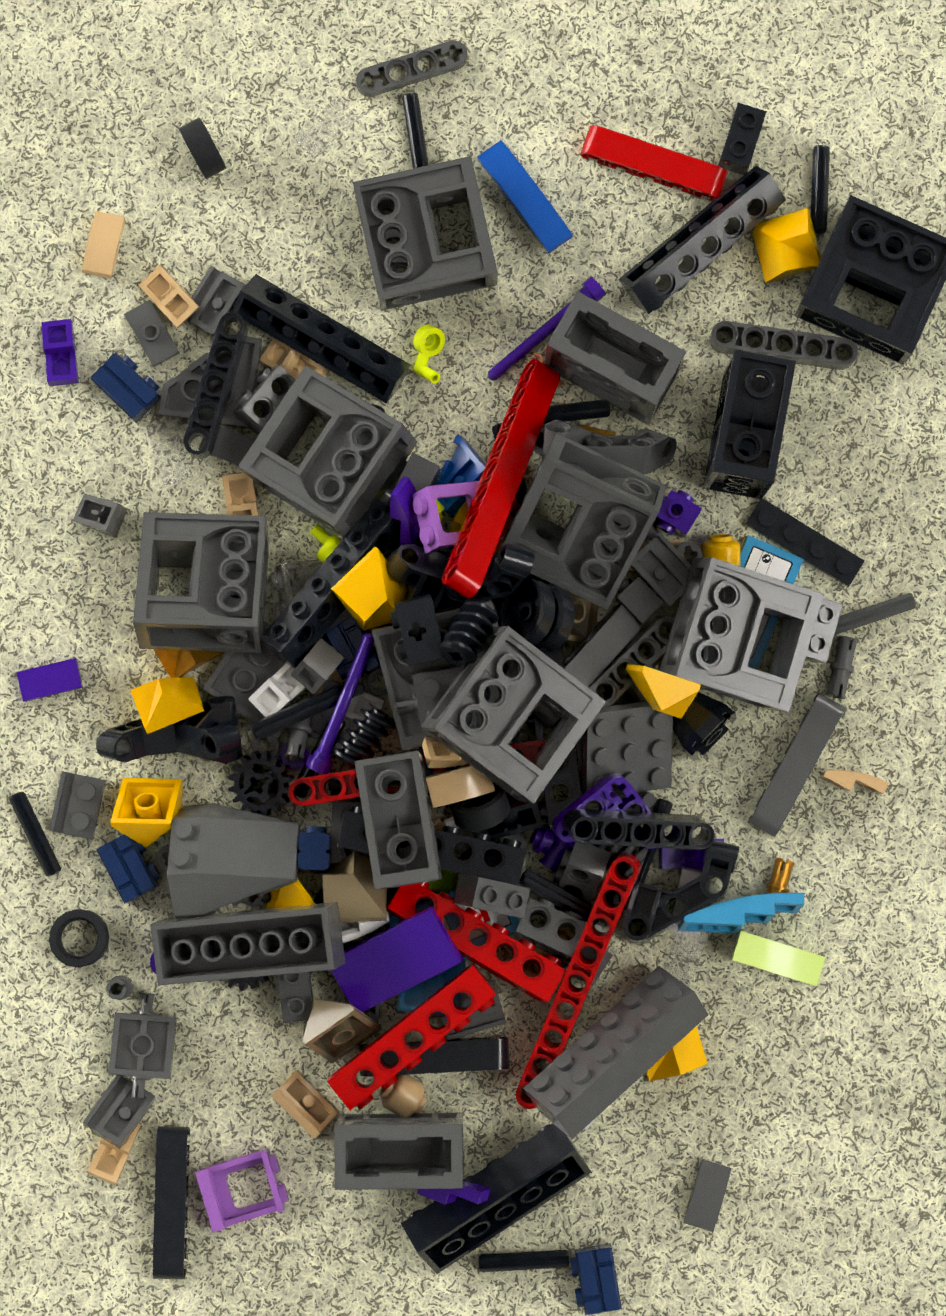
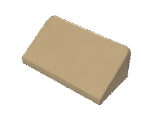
M297 1070L271 1096L314 1139L340 1114Z

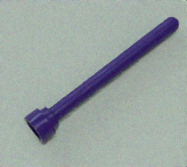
M589 277L583 282V287L579 290L580 293L596 302L606 295L603 288L593 277ZM571 301L488 371V378L492 381L497 380L554 332Z
M367 633L362 637L319 749H315L314 753L309 755L305 766L311 770L322 774H329L332 766L330 761L332 755H330V752L374 643L372 634Z

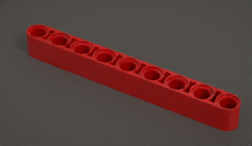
M536 358L529 361L521 373L442 577L443 584L468 599L478 592L483 583L560 381V374Z
M547 739L511 744L509 746L521 751L525 758L531 762L538 749ZM433 768V775L447 772L446 768ZM356 769L297 779L289 787V797L294 804L299 806H311L360 798L359 789L356 786ZM331 779H338L342 784L341 793L337 796H330L326 792V784ZM303 783L308 784L312 790L310 798L306 801H300L295 794L296 788ZM401 784L396 787L388 785V793L398 792Z
M620 854L608 870L517 1087L516 1100L523 1108H536L523 1089L543 1071L537 1067L536 1059L543 1058L551 1064L564 1052L639 875L640 862L633 854ZM628 862L633 868V874L630 876L621 875L617 868L618 863ZM608 890H615L620 894L621 902L619 904H611L607 901L606 892ZM597 918L605 919L609 924V930L607 932H599L594 927V920ZM586 946L594 948L597 952V958L595 960L586 959L583 956L582 948ZM575 974L581 975L585 980V986L582 988L575 987L571 983V976ZM563 1002L569 1003L573 1007L574 1013L569 1016L562 1014L559 1010V1004ZM551 1030L559 1032L562 1042H551L547 1032Z

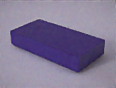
M76 658L16 672L23 702L83 688Z

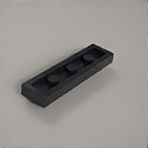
M763 498L760 499L745 524L794 555L803 558L807 563L847 587L850 586L864 563V560Z

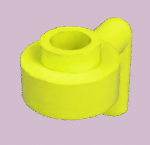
M427 324L420 327L414 335V347L419 353L413 369L419 376L436 384L440 380V374L429 368L427 364L430 357L437 355L443 349L445 335L439 328Z
M318 524L310 531V534L323 544L316 554V558L323 563L342 539L336 534L331 536Z

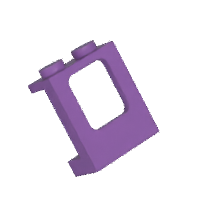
M479 481L426 486L412 494L413 510L417 514L420 528L419 536L424 546L425 554L432 553L440 548L454 547L460 533H446L443 531L436 500L439 498L465 496L469 510Z
M269 1148L205 1167L195 1172L212 1232H217L225 1229L227 1226L278 1211L279 1213L285 1210V1202L289 1201L288 1192L284 1183L279 1185L276 1173L280 1172V1165L276 1154L270 1155ZM258 1164H264L273 1198L243 1208L235 1207L227 1183V1175Z

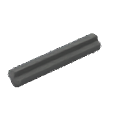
M908 593L841 615L835 635L912 610L916 607L915 599L912 593Z

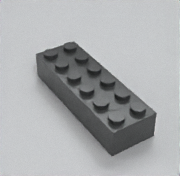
M338 902L219 913L207 917L168 918L150 924L158 986L335 970L346 964Z
M658 966L523 1089L539 1112L568 1137L573 1139L709 1014L691 988Z

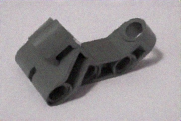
M555 419L542 426L533 451L540 454L543 460L557 433L645 475L672 460L676 452L677 442L673 437L650 429H645L634 436H602Z

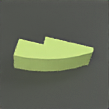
M740 931L737 934L730 960L817 986L826 957Z

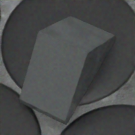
M84 493L73 521L116 538L127 510L118 503Z

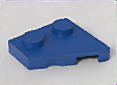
M457 434L453 441L457 445L451 461L445 460L441 470V477L436 482V485L474 482L481 479L486 466L485 462L468 441ZM466 497L439 498L437 500L443 505L446 513L454 516L466 502Z

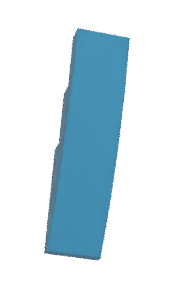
M769 893L740 897L713 904L684 916L678 924V931L738 934L745 926V923L768 924L775 915V912L798 913L804 906V893Z

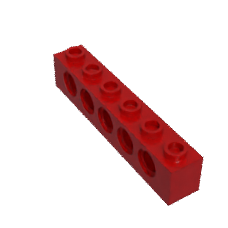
M427 882L400 886L387 908L389 914L404 921L419 913L416 909V903L419 900H428L441 922L447 915H453L458 919L459 927L456 930L446 929L462 957L542 1004L546 1005L566 972V969L561 967L563 963L550 954H546L543 957L534 951L536 947L522 938L516 941L509 937V931L497 923H493L491 926L481 920L483 916L469 907L463 910L453 903L454 898L444 892H440L439 895L428 889L430 885ZM475 930L481 931L486 938L485 944L481 946L473 945L470 942L469 934ZM500 946L508 947L512 952V959L507 962L499 960L496 956V949ZM525 962H534L538 966L539 973L536 977H528L524 974L523 964Z
M471 963L329 1076L327 1083L350 1111L356 1106L359 1110L374 1099L371 1094L381 1087L383 1090H386L398 1080L396 1074L403 1068H406L407 1071L411 1070L422 1061L420 1055L430 1048L433 1052L446 1042L444 1036L452 1029L456 1033L471 1022L468 1017L476 1010L482 1013L495 1003L493 997L496 995V990L476 965ZM457 993H467L471 997V1003L465 1008L456 1006L453 998ZM434 1012H442L446 1015L447 1022L441 1027H435L429 1021L430 1015ZM410 1031H417L422 1035L423 1041L418 1046H410L405 1040V1035ZM391 1050L398 1055L399 1060L394 1065H386L381 1060V1054ZM361 1070H369L372 1072L374 1080L367 1085L361 1084L357 1079V1073Z

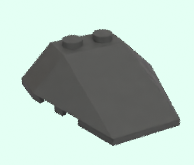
M213 803L184 806L172 819L167 879L174 917L176 919L207 917L214 914V910L232 904V906L242 903L244 898L257 893L261 896L297 882L299 823Z

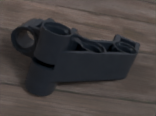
M404 544L397 549L387 563L388 574L394 580L408 585L405 600L431 594L434 610H436L437 606L465 603V599H467L442 583V577L450 556L436 551L425 554L424 547ZM510 544L504 545L492 557L483 583L472 598L481 601L508 597L513 594L530 574L535 559L534 553Z
M219 696L203 701V712L149 734L146 733L141 719L107 729L98 737L96 750L101 757L125 763L144 756L178 752L228 764L243 756L240 731L238 728H235L238 725L235 698L233 696Z
M714 840L706 850L702 875L675 891L636 881L624 908L627 912L623 930L630 942L636 945L646 944L652 938L680 923L684 916L706 908L723 898L727 892L731 874L734 872L740 847ZM710 878L719 879L723 885L721 891L716 894L707 892L705 889L706 881ZM608 890L606 892L608 902L611 904H619L621 902V896L617 891ZM675 899L682 901L685 905L683 913L677 916L671 915L667 911L669 902ZM637 922H642L646 925V931L641 936H633L630 933L632 925Z

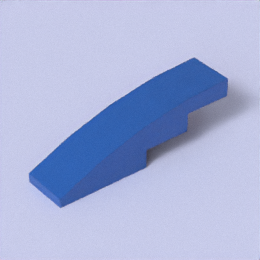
M502 140L477 156L482 167L495 181L497 188L513 206L518 217L548 254L573 237L571 231Z

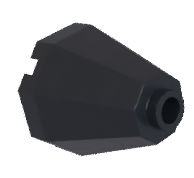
M698 692L681 719L673 716V732L684 752L695 761L698 759V751L702 755L706 754L727 733L729 729L725 724L728 720L733 724L736 720V715L726 704Z

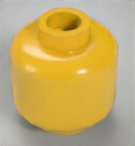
M712 534L709 535L708 540L702 543L703 558L713 557L740 566V543L733 539V535Z

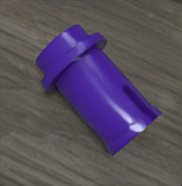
M555 836L552 847L539 862L556 873L566 848L572 850L575 841L567 843L558 836Z

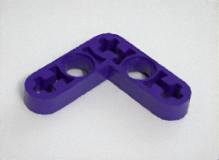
M613 773L604 777L558 814L553 821V831L564 842L576 841L564 830L562 825L563 817L572 809H584L585 805L592 800L598 801V810L626 811L629 805L639 804L640 812H652L632 785L620 774ZM613 783L620 785L619 790L626 798L621 800L612 792L611 785ZM585 821L577 823L575 832L583 829ZM641 824L635 828L634 835L642 831ZM645 847V848L654 849V848H656V847Z

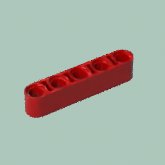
M595 125L589 127L580 156L586 160L590 157L598 160V164L613 169L619 167L625 169V173L643 179L646 176L654 179L653 182L670 188L676 186L682 188V192L700 198L701 195L709 197V201H713L721 195L728 175V171L720 166Z

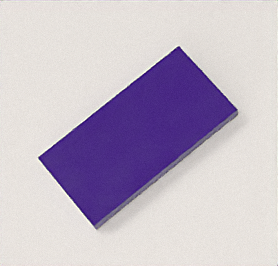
M431 906L345 950L346 964L330 971L350 1004L364 1012L461 963L463 958L434 908Z

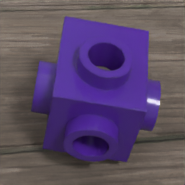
M671 490L668 496L664 495L660 511L655 519L658 522L657 527L667 534L672 535L675 532L685 538L702 508L692 503L694 498L686 492L678 490L676 493ZM671 509H677L680 515H673Z

